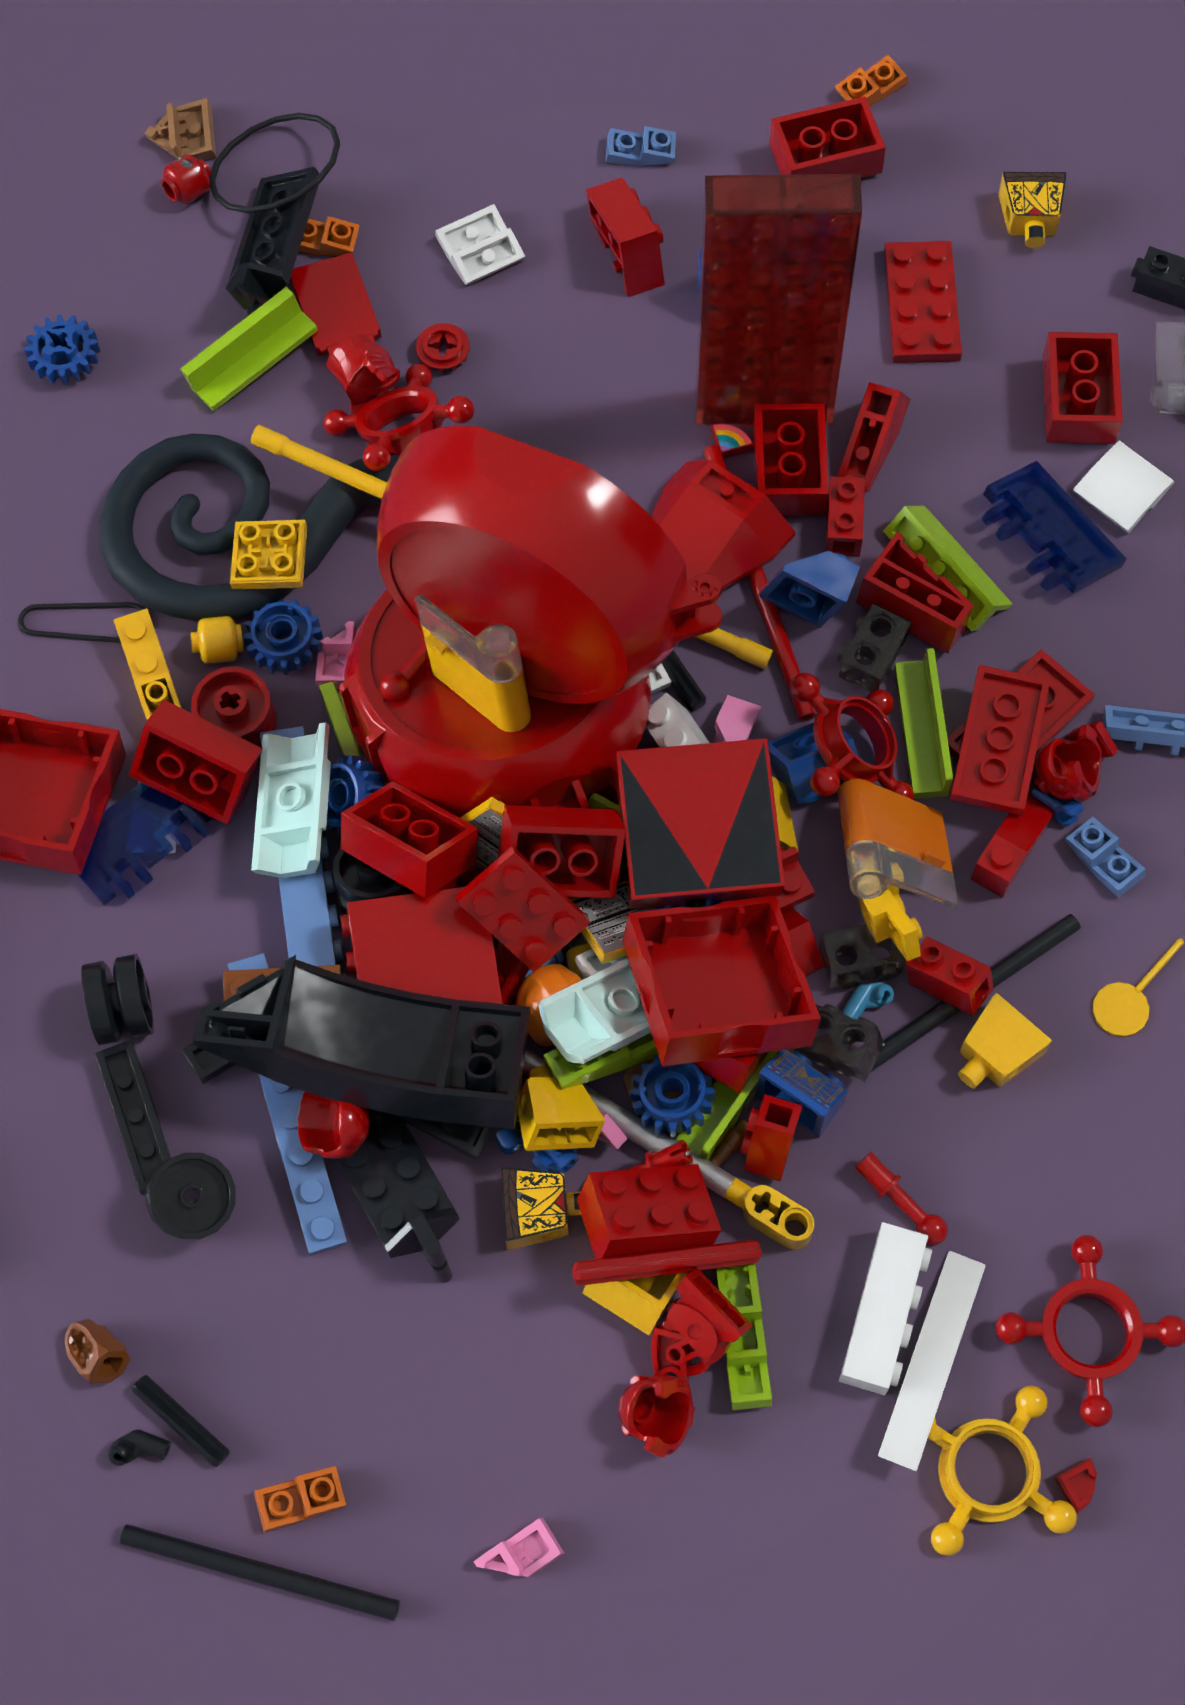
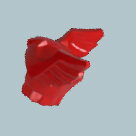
M364 334L352 335L349 339L343 341L332 355L328 357L326 363L327 368L337 378L350 399V415L358 414L367 403L394 387L400 379V370L395 368L389 352L382 346L372 342Z

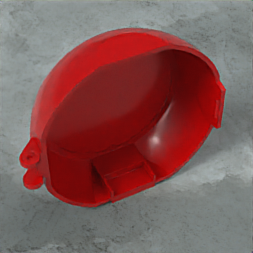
M448 426L429 430L415 437L406 445L391 471L381 500L376 547L379 570L390 595L402 612L422 633L421 624L427 620L480 663L497 651L505 650L517 654L522 662L527 694L529 696L568 704H587L608 699L644 679L671 654L681 640L712 632L721 625L722 612L719 606L714 603L721 595L719 579L712 574L703 573L696 575L691 581L687 580L686 563L660 525L630 496L584 464L481 427Z
M387 589L372 605L359 626L348 654L344 671V682L339 685V692L349 726L366 760L372 762L374 771H380L384 782L387 784L394 781L459 818L491 797L503 802L505 805L591 809L586 796L605 788L615 778L614 761L616 751L637 749L648 721L651 705L649 674L623 692L595 703H559L528 695L531 711L530 722L520 731L505 732L435 677L430 660L409 681L410 690L407 696L399 701H390L380 691L382 677L388 672L399 671L425 641L420 636L422 632L402 612Z

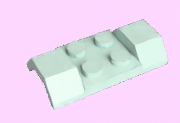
M326 722L319 723L316 734L295 738L263 734L251 869L254 873L279 878L316 873L320 863L322 831L326 830L331 768V761L327 759L329 724Z
M628 958L539 1001L538 1007L545 1033L567 1062L584 1064L609 1050L614 1052L651 1033Z

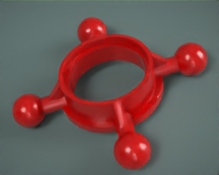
M414 364L406 371V387L397 388L379 395L367 403L358 414L348 415L340 409L331 410L325 415L323 426L326 432L334 437L345 435L351 428L357 429L359 435L367 440L369 444L363 452L365 466L372 471H381L389 465L391 455H400L406 445L415 437L426 431L440 428L445 418H450L458 424L469 422L475 412L473 402L466 396H456L448 404L439 405L435 392L428 388L432 382L431 370L424 364ZM411 414H421L407 425L392 430L379 431L395 419Z
M800 673L795 676L790 686L791 693L795 699L801 702H809L816 710L817 714L813 726L814 738L819 753L827 764L826 767H820L812 773L810 778L812 790L817 795L830 796L838 790L840 779L845 782L851 779H862L871 783L878 781L883 788L914 800L913 788L904 781H896L893 777L894 761L897 756L898 747L894 729L886 717L891 713L894 706L891 694L885 690L876 689L870 692L866 698L850 696L842 701L828 699L819 693L820 684L814 675ZM840 714H846L854 718L868 734L875 754L873 765L859 758L848 745L841 729Z
M1082 1235L1075 1239L1071 1247L1072 1257L1080 1265L1081 1279L1064 1285L1051 1297L1044 1309L1042 1321H1025L1021 1315L1008 1312L998 1318L995 1331L998 1338L1009 1345L1018 1344L1025 1337H1043L1048 1353L1062 1369L1076 1377L1086 1379L1087 1397L1080 1405V1415L1087 1425L1102 1427L1111 1420L1113 1414L1111 1403L1103 1395V1379L1114 1377L1127 1369L1139 1354L1143 1339H1158L1163 1345L1172 1348L1181 1346L1185 1342V1321L1178 1316L1167 1315L1161 1318L1158 1323H1142L1138 1308L1122 1289L1109 1282L1097 1279L1096 1264L1100 1262L1103 1256L1102 1244L1094 1236ZM1077 1298H1095L1107 1303L1117 1312L1124 1326L1125 1340L1123 1348L1116 1359L1102 1365H1088L1073 1359L1066 1353L1058 1340L1056 1332L1057 1317L1065 1304Z

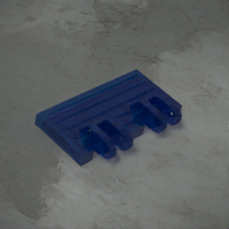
M1038 461L987 485L983 493L991 504L1004 499V501L986 511L981 518L986 526L994 524L1005 517L1009 518L1010 521L1001 525L995 534L1000 541L1019 534L1036 554L1047 548L1049 549V551L1034 558L1026 568L1030 575H1036L1051 566L1055 569L1054 572L1045 576L1040 584L1045 591L1063 583L1073 594L1121 568L1127 559Z
M141 782L104 812L82 874L77 876L104 906L116 897L114 890L108 885L110 881L130 899L135 895L131 884L120 875L121 872L130 867L142 882L149 884L153 877L138 859L140 858L150 869L173 850L171 843L165 838L168 834L187 853L193 846L190 839L177 827L187 820L195 832L205 838L210 834V830L197 814L206 823L213 817Z

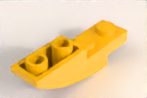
M146 608L113 619L146 719H149L163 699L182 708L148 609Z
M885 855L874 865L868 866V861H866L867 867L854 866L860 909L875 942L878 943L891 938L906 961L921 956L919 939L923 938V933L916 918H909L906 914L903 901L899 895V886H902V879L896 866H889Z

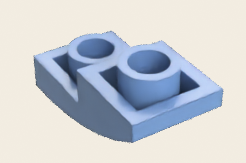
M648 126L644 127L642 134L610 128L607 135L606 162L634 166L673 163L675 160L676 132Z
M1093 816L1066 837V843L1082 863L1118 898L1146 876V868L1119 847V838Z

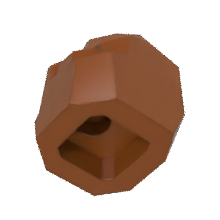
M90 1319L70 1324L65 1334L64 1344L67 1357L81 1376L90 1383H110L123 1374L130 1361V1356L122 1342L116 1340L105 1326H99Z

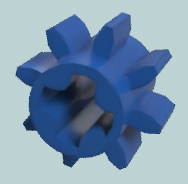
M576 1149L537 1150L534 1154L536 1157L531 1162L540 1171L565 1174L576 1164L579 1156L575 1153Z

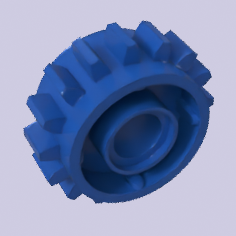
M282 598L278 602L267 603L260 611L255 610L253 612V621L246 622L249 633L244 634V640L248 646V654L250 658H255L259 668L266 666L271 674H274L275 671L283 672L284 675H288L290 671L294 670L300 672L304 665L314 662V652H321L319 640L323 639L322 629L319 628L318 616H312L308 605L303 608L299 606L298 600L286 602ZM282 634H290V636L284 640L277 639V637Z
M341 755L338 762L331 761L327 824H329L328 828L330 830H337V835H341V812L385 786L380 771H374L372 762L365 761L364 756Z
M658 1055L654 1056V1062L650 1065L645 1063L641 1065L642 1075L633 1076V1086L635 1088L630 1090V1099L635 1102L633 1104L634 1115L642 1114L641 1123L643 1127L652 1125L655 1127L656 1135L666 1132L670 1133L671 1137H675L676 1133L683 1131L687 1135L691 1134V1128L694 1125L700 1127L704 1125L703 1114L711 1115L712 1103L709 1101L715 1100V1089L710 1088L712 1085L711 1076L708 1074L703 1075V1071L694 1063L662 1067ZM671 1090L682 1094L677 1099H668L663 1096L664 1093Z

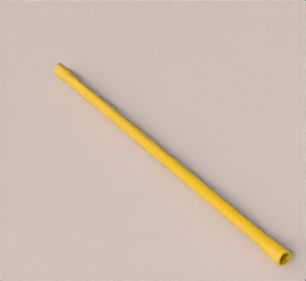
M260 424L254 429L251 436V444L278 456H285L382 499L387 482L296 443L287 436ZM720 628L695 636L764 670L773 653V650L747 638H740Z

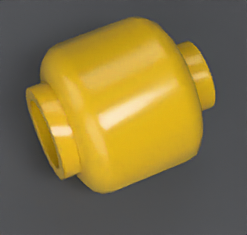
M229 616L200 619L197 624V631L190 632L192 653H200V658L205 664L233 662L236 660L238 653L243 652L241 625L235 624L234 620Z

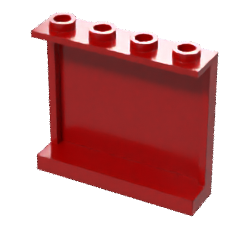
M465 887L437 890L427 898L414 893L347 902V914L341 915L343 938L351 937L353 950L346 952L348 975L356 974V979L412 993L456 1000L502 1004L492 934L457 903L455 897Z

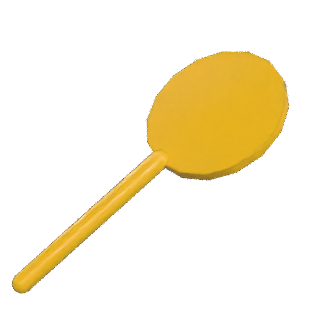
M1182 938L1176 940L1136 987L1128 983L1116 982L1107 984L1098 991L1093 1000L1092 1012L1095 1021L1104 1031L1113 1036L1126 1037L1134 1035L1143 1029L1149 1018L1150 1007L1142 991L1184 944Z

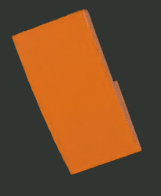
M887 55L866 71L862 67L858 68L838 83L835 89L845 101L865 96L870 106L906 85L908 77L895 61Z
M331 216L327 217L326 223L308 218L298 252L322 256H339L350 252L353 253L360 225Z
M336 1466L296 1476L295 1480L258 1489L254 1492L264 1533L304 1522L346 1507Z

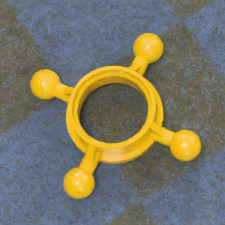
M1026 1386L1018 1391L1015 1398L1017 1410L1009 1423L997 1419H977L963 1424L950 1434L939 1427L936 1423V1418H934L928 1439L942 1447L938 1461L939 1481L948 1501L956 1508L948 1522L938 1524L932 1531L931 1543L939 1554L952 1556L962 1549L964 1544L962 1531L970 1518L984 1523L1004 1522L1018 1516L1028 1506L1044 1516L1046 1526L1054 1533L1065 1534L1075 1527L1077 1514L1070 1503L1063 1500L1052 1502L1037 1492L1041 1478L1039 1458L1031 1441L1022 1433L1030 1419L1040 1417L1047 1409L1048 1400L1046 1394L1040 1388ZM979 1434H996L1006 1438L1017 1447L1024 1459L1026 1478L1021 1492L1015 1499L1001 1505H987L974 1500L962 1489L956 1476L955 1459L960 1446L967 1439Z

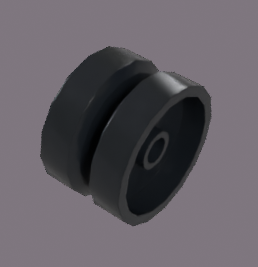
M341 848L334 858L333 876L337 888L338 905L343 915L347 914V902L414 894V891L346 853Z
M137 953L117 957L113 964V975L109 966L103 960L82 965V988L87 1015L93 1035L99 1046L120 1041L123 1033V1024L132 1038L154 1033L150 990Z
M182 1153L165 1160L152 1173L146 1187V1207L152 1221L164 1233L179 1239H201L216 1233L229 1220L235 1206L236 1187L230 1171L218 1159L204 1153ZM189 1188L197 1190L199 1193V1198H196L193 1204L187 1203L184 1199V1193Z

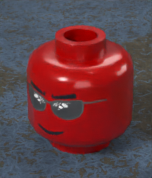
M185 154L163 169L161 185L170 200L187 205L209 191L211 170L203 159L198 160L192 155Z

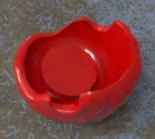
M304 1091L297 1116L298 1135L302 1148L307 1152L320 1154L324 1158L342 1159L353 1155L368 1135L369 1109Z

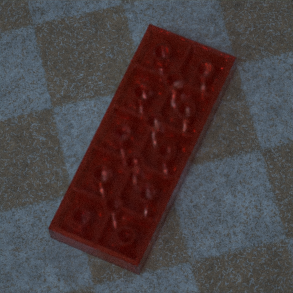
M860 174L705 176L695 389L696 425L706 424L711 426V424L725 423L753 426L755 404L825 403V423H833L862 219Z

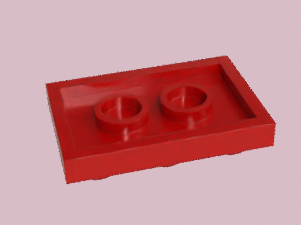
M513 846L506 850L455 896L457 903L533 972L544 965L590 924L588 916Z

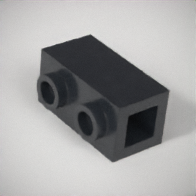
M1149 246L1144 259L1138 257L1132 270L1131 277L1136 278L1132 292L1185 310V258Z

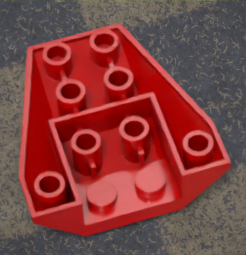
M712 460L686 461L665 484L651 515L672 540L686 563V579L691 581L698 574H712L719 579L721 591L774 560L795 536L794 529L764 493Z

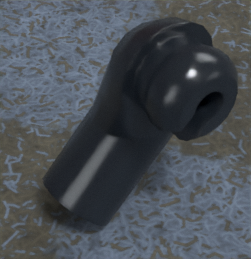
M136 1429L115 1440L108 1451V1457L111 1463L117 1466L125 1465L143 1454L164 1460L170 1450L171 1441Z

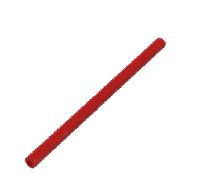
M710 445L703 450L705 460H712L727 470L718 445ZM761 567L747 575L798 720L800 722H807L815 718L816 713L809 702L798 701L791 693V682L801 672L776 605L758 597L760 591L768 583L764 569Z

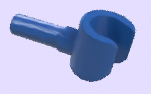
M1036 787L1031 793L1033 797L1055 811V819L1062 826L1071 825L1079 820L1077 815L1084 810L1082 804L1075 799L1062 804Z
M503 1128L496 1134V1143L501 1151L507 1155L513 1154L524 1145L522 1135L518 1136L514 1129Z

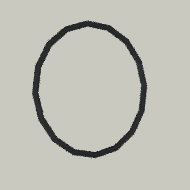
M305 113L275 116L251 126L229 142L214 161L211 177H209L213 198L228 210L244 213L274 210L300 199L320 184L335 165L341 145L336 127L321 116ZM296 119L319 122L330 130L334 142L330 161L316 179L297 193L271 204L251 207L231 204L218 194L215 179L221 162L234 146L253 132L277 122Z

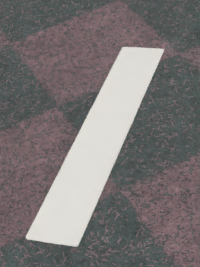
M952 1251L948 1252L879 1450V1457L911 1470H917L986 1266L985 1264Z

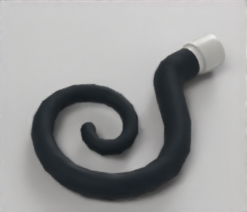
M191 433L166 438L139 453L119 473L106 496L99 519L100 550L112 578L140 604L171 617L197 622L203 618L229 616L232 619H242L253 614L255 610L260 611L265 607V604L278 602L279 599L286 597L294 588L232 590L230 583L200 586L179 582L158 573L142 558L134 544L132 526L136 508L145 491L163 474L180 464L193 461H215L231 469L242 478L246 488L245 502L239 514L226 527L209 533H202L194 529L191 524L194 515L199 511L201 505L199 498L194 494H185L179 498L172 509L170 530L178 546L198 556L222 554L232 549L235 522L262 521L269 507L270 481L263 463L244 445L220 435ZM391 455L389 465L381 471L368 469L363 459H358L348 465L388 482L391 471L400 455ZM330 477L300 519L305 520L307 523L303 580L317 569L355 515L364 506L381 504L382 499Z

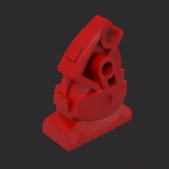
M698 1268L685 1275L676 1286L681 1297L673 1301L666 1309L668 1311L666 1318L654 1327L650 1351L655 1376L662 1377L668 1375L669 1372H673L677 1376L684 1378L688 1384L690 1376L699 1375L706 1371L713 1363L724 1356L731 1342L734 1343L753 1327ZM695 1357L701 1360L698 1363L691 1364V1359Z

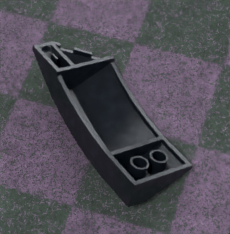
M296 955L283 962V968L267 977L261 974L235 989L236 995L220 1004L214 1001L201 1009L193 1037L194 1046L278 1083L317 1096L350 1103L357 1107L399 1116L437 1122L515 1129L522 1085L530 1007L456 1000L412 993L337 974L296 960Z

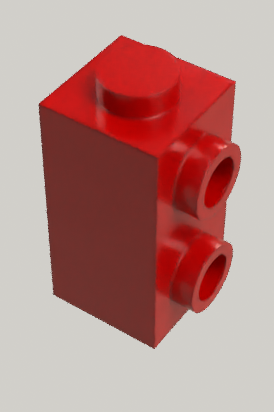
M851 475L830 476L825 552L830 551L844 556L860 557L863 542L865 478H855Z
M926 936L920 944L921 956L905 961L909 984L973 1016L994 989L991 967Z
M765 1094L760 1109L752 1107L746 1127L748 1131H746L740 1153L747 1155L744 1171L781 1182L802 1105Z

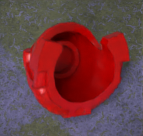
M1088 724L1081 725L1078 740L1068 741L1056 738L1036 755L1035 768L1038 778L1034 779V783L1043 793L1049 794L1051 792L1053 796L1059 799L1069 800L1074 797V799L1080 802L1096 795L1100 783L1102 749L1096 741L1098 734Z
M635 1375L630 1379L631 1385L625 1389L619 1400L618 1412L620 1421L623 1424L622 1431L626 1436H634L640 1441H646L644 1446L646 1452L665 1458V1454L670 1455L678 1449L689 1427H692L695 1406H693L690 1386L681 1376L646 1377Z

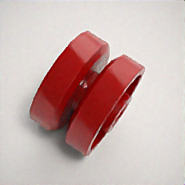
M238 666L222 667L207 674L197 684L191 697L192 714L261 748L260 733L277 729V714L270 692L264 680L253 671Z

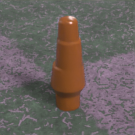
M742 1119L737 1126L729 1129L723 1141L710 1158V1162L719 1167L742 1147L746 1131H748L746 1130L747 1121Z

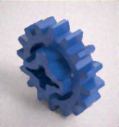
M61 314L57 316L56 322H51L49 318H45L46 326L42 328L35 325L33 328L36 335H27L26 339L29 346L24 347L30 369L35 370L39 379L47 376L50 384H54L57 378L62 380L63 385H67L68 378L73 377L77 382L81 381L79 374L82 371L87 374L92 373L89 364H98L99 362L96 353L101 351L94 329H89L88 323L85 320L78 324L74 315L68 321H64Z

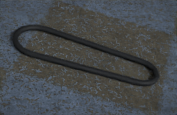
M132 602L33 604L22 610L18 623L23 632L33 636L121 643L119 637L30 630L25 627L23 620L29 611L35 609L130 607L140 611L145 608Z

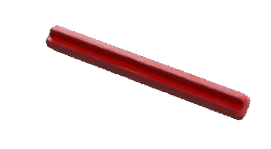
M753 1239L578 1261L573 1265L572 1276L576 1285L583 1286L691 1272L696 1268L706 1270L753 1264L759 1262L760 1257H762V1250L760 1249L759 1242Z

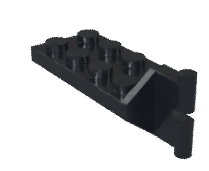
M315 167L261 178L252 206L271 204L291 196L316 179L320 173ZM319 184L298 200L274 210L249 214L226 286V290L244 310H247L248 315L288 286Z
M369 1109V1130L365 1141L353 1155L347 1158L336 1159L390 1258L422 1251L438 1281L441 1283L449 1282L452 1278V1272L439 1240L460 1220L458 1213L405 1122L388 1113Z

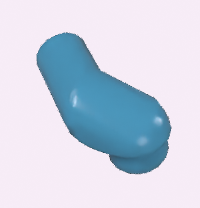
M880 982L856 987L841 1011L840 1016L848 1023L856 1024L865 1009L882 1007L893 1001L894 991L892 987Z

